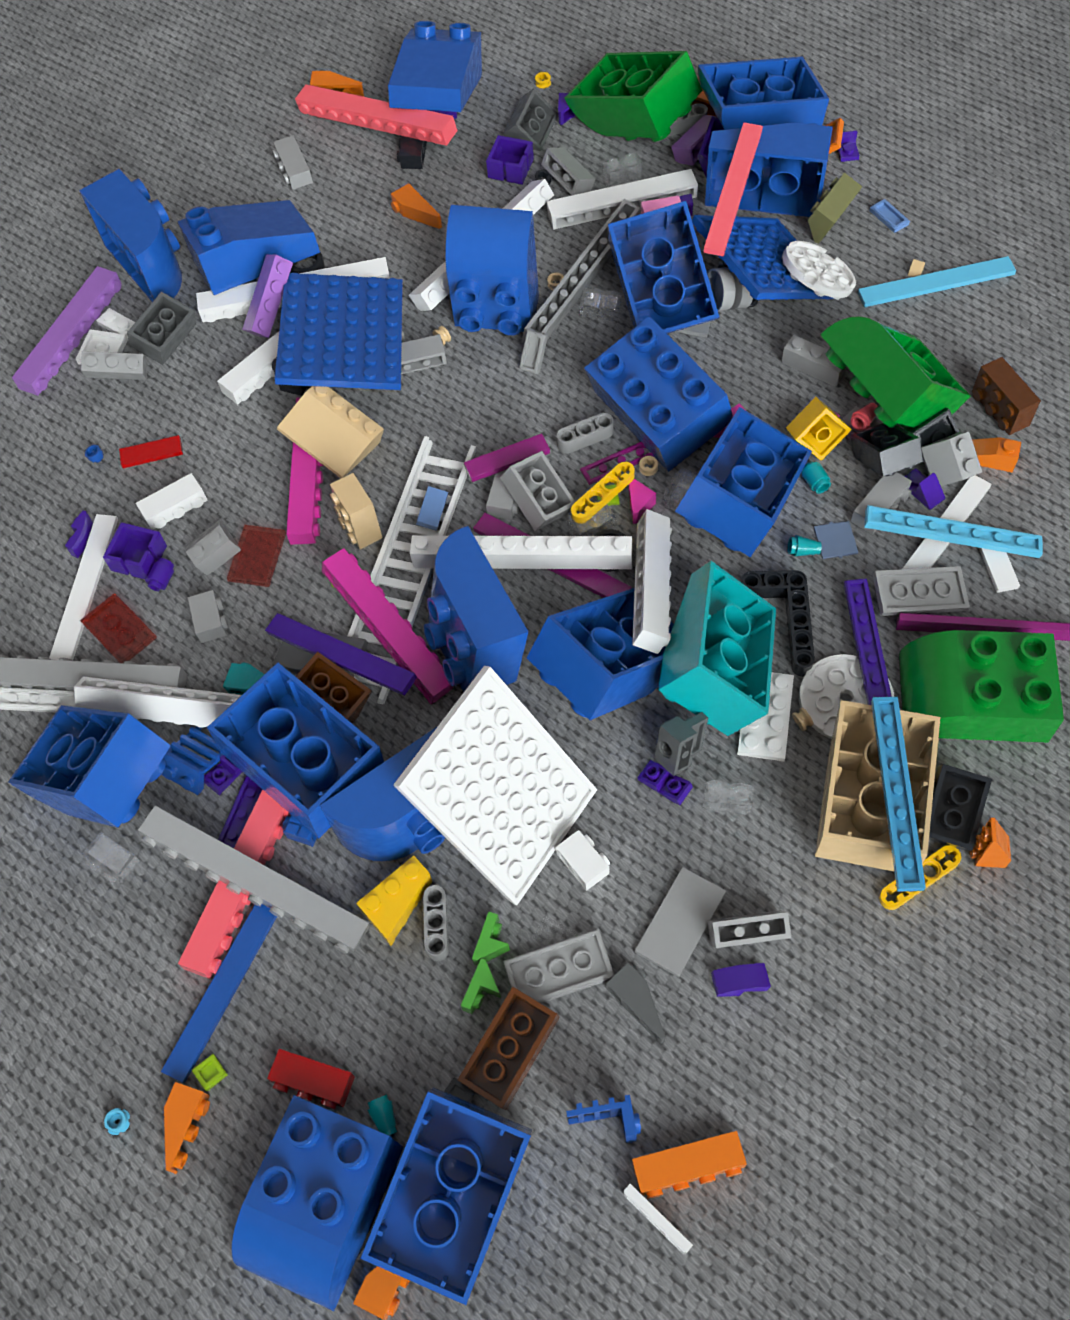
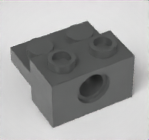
M701 712L694 717H689L685 722L677 716L660 725L654 759L673 776L690 767L693 755L702 750L708 717Z

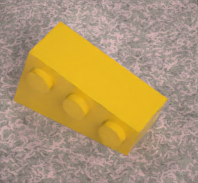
M413 855L356 904L380 935L392 946L414 908L422 899L426 888L432 883V878L428 870Z

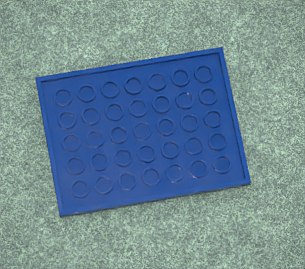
M290 273L287 283L284 284L275 384L401 390L403 279Z

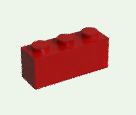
M282 1049L278 1050L267 1080L274 1084L273 1089L283 1093H287L289 1089L298 1092L297 1097L310 1102L313 1097L322 1100L320 1105L333 1110L336 1109V1106L344 1108L355 1079L351 1072Z

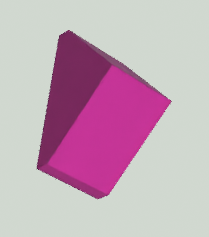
M633 479L628 484L632 522L637 524L646 509L650 510L656 504V493L636 479Z

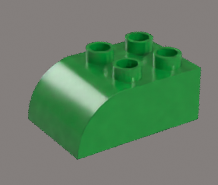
M687 51L606 53L569 92L565 100L581 122L601 135L624 137L627 141L638 137L650 138L651 141L656 142L666 138L671 133L670 126L678 118L685 116L691 111V103L703 90Z
M951 630L920 637L908 643L899 652L902 711L940 717L938 738L1048 743L1064 721L1055 640L1052 633Z

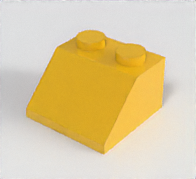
M816 396L786 427L797 442L810 449L812 454L820 460H823L852 430Z

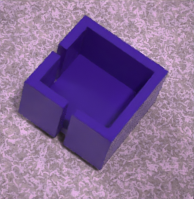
M498 135L486 160L488 178L501 181L507 179V182L523 185L534 160L533 142Z
M121 522L103 559L113 572L125 575L130 573L133 577L146 579L155 560L158 561L162 557L167 544L158 531Z

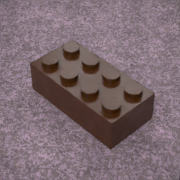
M512 987L463 1069L458 1081L498 1107L507 1110L558 1022L559 1015Z

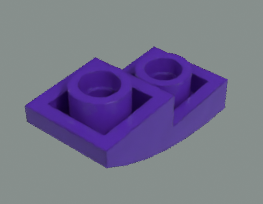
M84 510L74 519L71 528L75 533L65 544L69 553L76 558H79L84 551L93 525L91 518Z
M222 755L220 757V764L204 775V783L220 795L242 771Z
M652 760L648 762L637 777L640 782L678 805H681L693 788L691 782L676 775L673 776L662 765Z
M764 963L736 965L711 972L717 997L740 996L743 992L767 991L771 987Z

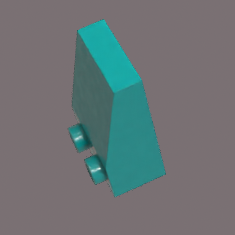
M709 561L693 572L673 625L670 641L663 654L658 690L667 700L677 702L695 715L703 712L708 717L707 725L710 724L726 736L769 713L776 608L712 561Z

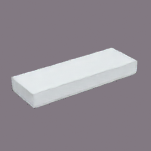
M979 548L996 592L1018 589L1020 584L1007 553Z
M629 1184L624 1190V1196L683 1255H686L693 1245L643 1195Z

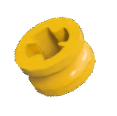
M540 72L536 74L535 84L538 88H547L551 85L549 73Z

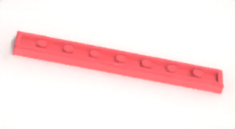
M743 123L707 236L704 253L724 256L763 131V126Z

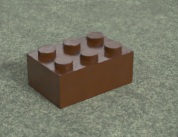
M1003 357L981 366L972 390L973 398L982 403L986 413L989 416H993L997 421L998 427L1002 431L1005 430L1008 435L1030 426L1041 402Z

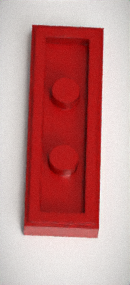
M177 435L121 448L119 453L122 468L183 455L181 438Z

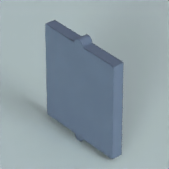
M849 521L840 523L830 522L826 525L814 526L817 541H820L822 544V559L842 558L843 556L858 554Z

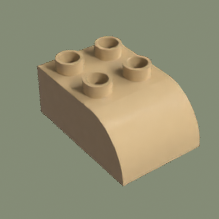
M841 700L835 720L827 763L815 857L894 871L872 705ZM900 710L923 863L928 853L940 717Z

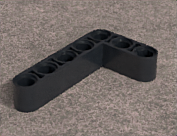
M798 570L746 572L742 576L741 583L762 598H785L791 668L795 675L804 677L806 672L813 667L815 660L806 575ZM795 622H801L803 625H798ZM797 642H803L805 645H800ZM798 662H805L807 665H801Z

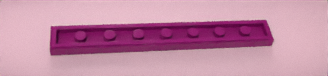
M484 513L473 527L474 532L482 536H530L487 513ZM548 569L603 598L632 589L631 586L598 569Z
M900 613L896 622V630L937 633L965 630L1054 634V640L1070 641V623Z

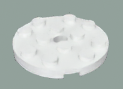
M793 241L786 247L782 254L783 264L790 271V276L794 280L800 281L820 297L825 295L839 300L851 294L856 286V280L852 271L838 257L833 259L825 254L827 252L826 249L810 242Z
M840 654L821 659L806 672L800 686V708L803 707L812 718L814 723L812 727L832 739L838 708L842 700L840 699L841 694H849L853 699L851 702L867 704L859 660L854 655ZM889 681L891 695L894 697L893 688Z

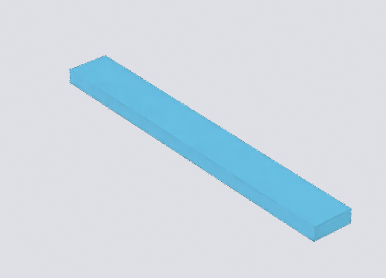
M1009 256L860 288L858 289V295L863 306L868 307L1015 275L1016 269Z
M869 505L865 509L864 528L1040 558L1043 554L1042 536Z

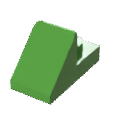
M492 912L487 914L472 957L474 965L478 966L481 958L488 962L510 951L509 944L494 939L499 937L502 929L498 914Z
M482 958L461 1004L462 1010L469 1014H473L474 1009L479 1010L484 999V995L481 994L482 991L501 998L488 964Z

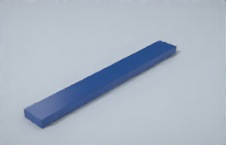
M263 904L261 906L254 905L161 1070L162 1073L184 1084L187 1081L277 916L269 911V907Z

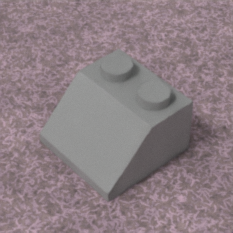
M969 431L959 432L921 447L928 476L935 473L941 486L982 473Z
M220 519L186 546V553L194 566L206 575L217 570L241 551Z

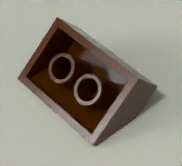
M318 651L295 676L352 724L359 717L372 693L371 689Z

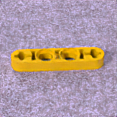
M621 462L572 505V520L580 524L589 521L633 481L635 477L634 466L629 462ZM611 482L616 484V487L607 489L605 485ZM593 496H599L602 498L599 502L596 503L590 501V498Z
M946 845L924 860L922 863L923 867L930 865L936 870V876L928 877L924 874L926 888L958 866L961 861V853L956 847ZM945 853L955 856L953 862L948 860L942 866L939 862L943 860ZM894 880L881 891L879 901L884 908L895 910L922 891H903L896 897V903L892 900L888 902L886 900L887 892L890 895L897 892L896 880Z

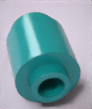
M809 462L804 466L801 475L812 491L821 494L830 488V477L819 462Z

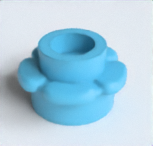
M115 1108L105 1116V1128L112 1135L125 1132L130 1125V1114L125 1109Z

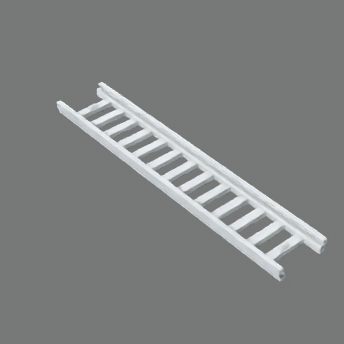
M424 436L371 573V581L375 586L384 585L416 592L413 602L385 596L388 602L394 603L397 608L410 611L407 620L412 627L434 568H414L411 562L390 558L393 549L410 552L411 543L396 540L399 531L420 536H446L468 475L464 462L429 456L433 442L427 436ZM470 446L465 462L474 458L476 446ZM425 464L460 470L461 473L459 478L455 479L422 471ZM419 480L455 487L453 495H448L445 504H449L446 513L442 512L440 530L435 531L403 523L406 514L419 516L421 508L409 506L412 497L420 499L425 497V490L416 489ZM386 567L423 574L420 584L385 577L383 573ZM356 614L348 636L366 639L369 643L382 645L372 633L362 631L364 623ZM374 655L398 666L394 659ZM355 674L354 678L362 683L382 687L377 703L385 704L390 689Z

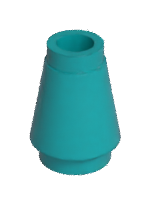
M798 535L790 537L787 545L788 554H792L793 557L819 555L822 549L820 541Z
M384 1095L368 1102L369 1110L367 1111L379 1132L386 1135L396 1133L392 1100L389 1101L388 1096Z

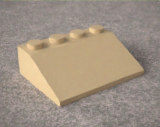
M320 386L310 387L277 427L279 432L340 478L345 477L380 443L384 431L380 425L331 388Z

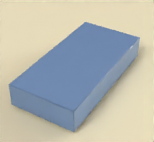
M886 199L874 204L869 209L871 213L894 233L910 223Z
M428 486L416 525L437 531L448 492Z

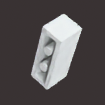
M192 473L136 502V505L151 530L164 527L167 522L174 518H181L185 512L193 508L201 507L208 500Z

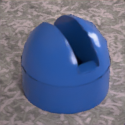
M91 445L85 451V456L91 462L98 463L103 459V451L98 445Z

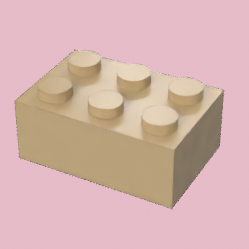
M354 473L331 483L330 486L333 493L330 494V497L335 505L334 509L339 517L338 521L342 529L348 531L347 535L352 545L357 544L359 549H362L382 539L373 503Z

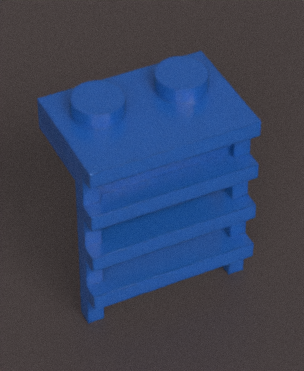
M191 727L187 735L182 734L177 743H171V747L163 757L166 760V766L161 774L166 779L177 783L185 790L191 791L196 795H199L204 789V774L216 765L223 755L214 739L200 731L202 727ZM192 738H194V739L198 740L199 742L205 744L206 746H208V747L214 749L215 751L219 752V754L216 753V752H214L213 750H211V749L205 747L204 745L198 743L197 741L193 740ZM183 745L186 746V747H188V748H190L191 750L197 752L198 754H200V755L206 757V758L209 759L210 761H208V760L202 758L201 756L195 754L194 752L188 750L187 748L183 747Z
M625 1095L623 1102L615 1103L613 1097L608 1098L609 1104L598 1105V1100L592 1101L593 1107L582 1108V1103H577V1109L566 1111L567 1117L578 1116L568 1119L569 1125L621 1116L626 1143L636 1142L637 1134H641L639 1114L633 1113L630 1095Z

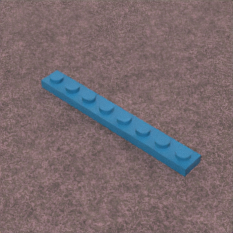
M873 697L871 704L897 892L924 891L926 885L898 697Z

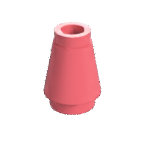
M869 403L854 412L851 418V425L859 431L869 428L876 416L874 410L878 407L877 404Z

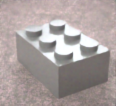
M542 451L510 466L500 477L534 531L567 515L575 503V500Z

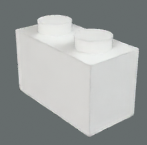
M578 830L556 846V854L587 891L609 874L608 865H610V862L602 852L598 854L593 848L595 844L587 834L583 836Z

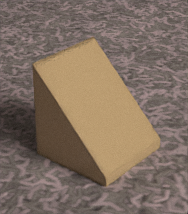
M913 259L908 276H920L925 262Z

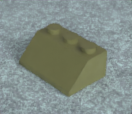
M845 172L840 179L836 177L829 186L831 190L826 189L820 197L822 202L819 203L817 201L810 210L813 214L808 219L814 242L817 244L821 242L862 188L859 183Z

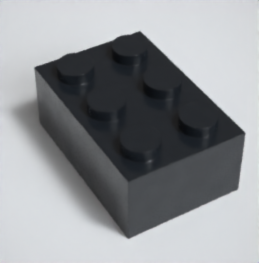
M881 423L850 435L854 457L882 476L894 475L896 471L910 469L915 464L923 462L920 438L897 425L890 428Z
M945 764L938 766L934 779L929 840L944 845H951L964 851H972L992 778Z

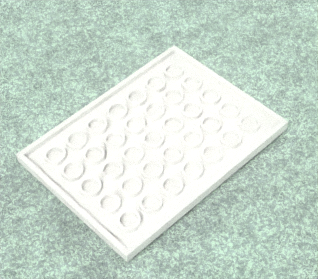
M484 666L394 783V786L507 900L515 905H518L556 850V846L561 843L597 791L594 785L489 666Z

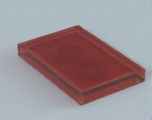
M244 525L238 543L241 551L234 555L227 575L228 582L269 587L285 540L286 531Z
M115 593L80 620L119 663L123 664L124 661H130L157 639V636Z

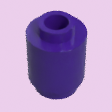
M159 558L158 561H155L145 579L148 584L147 586L154 591L165 590L174 573V564L164 558Z

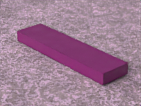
M541 433L464 462V467L471 481L475 482L507 470L510 466L541 451L544 455L550 454V448Z
M639 442L580 468V471L588 484L591 485L600 481L610 472H607V466L604 464L618 457V464L626 462V458L622 455L636 450V455L639 458L629 462L634 466L639 464L643 457H654L651 452L644 455L643 448L646 447L642 442ZM599 466V471L603 474L591 479L586 471Z

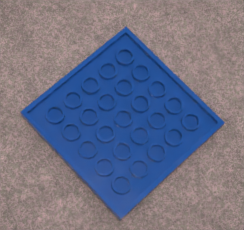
M694 215L692 219L693 225L696 227L697 232L702 234L707 240L714 216ZM735 218L724 256L718 257L727 264L728 269L746 287L752 298L756 300L834 299L825 295L823 297L818 296L812 289L790 276V271L783 264L782 254L791 242L797 240L778 218Z

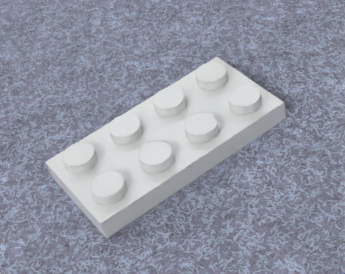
M771 673L769 713L740 729L737 755L785 761L794 675Z

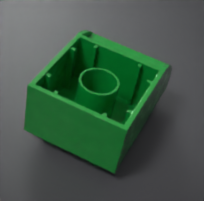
M866 317L842 319L829 326L821 334L822 338L830 346L829 350L825 353L827 358L836 367L842 370L848 367L855 376L849 381L850 385L864 398L868 399L871 395L880 404L874 410V413L890 428H893L898 423L910 432L944 408L950 409L953 415L971 397L919 338L911 334L897 331Z

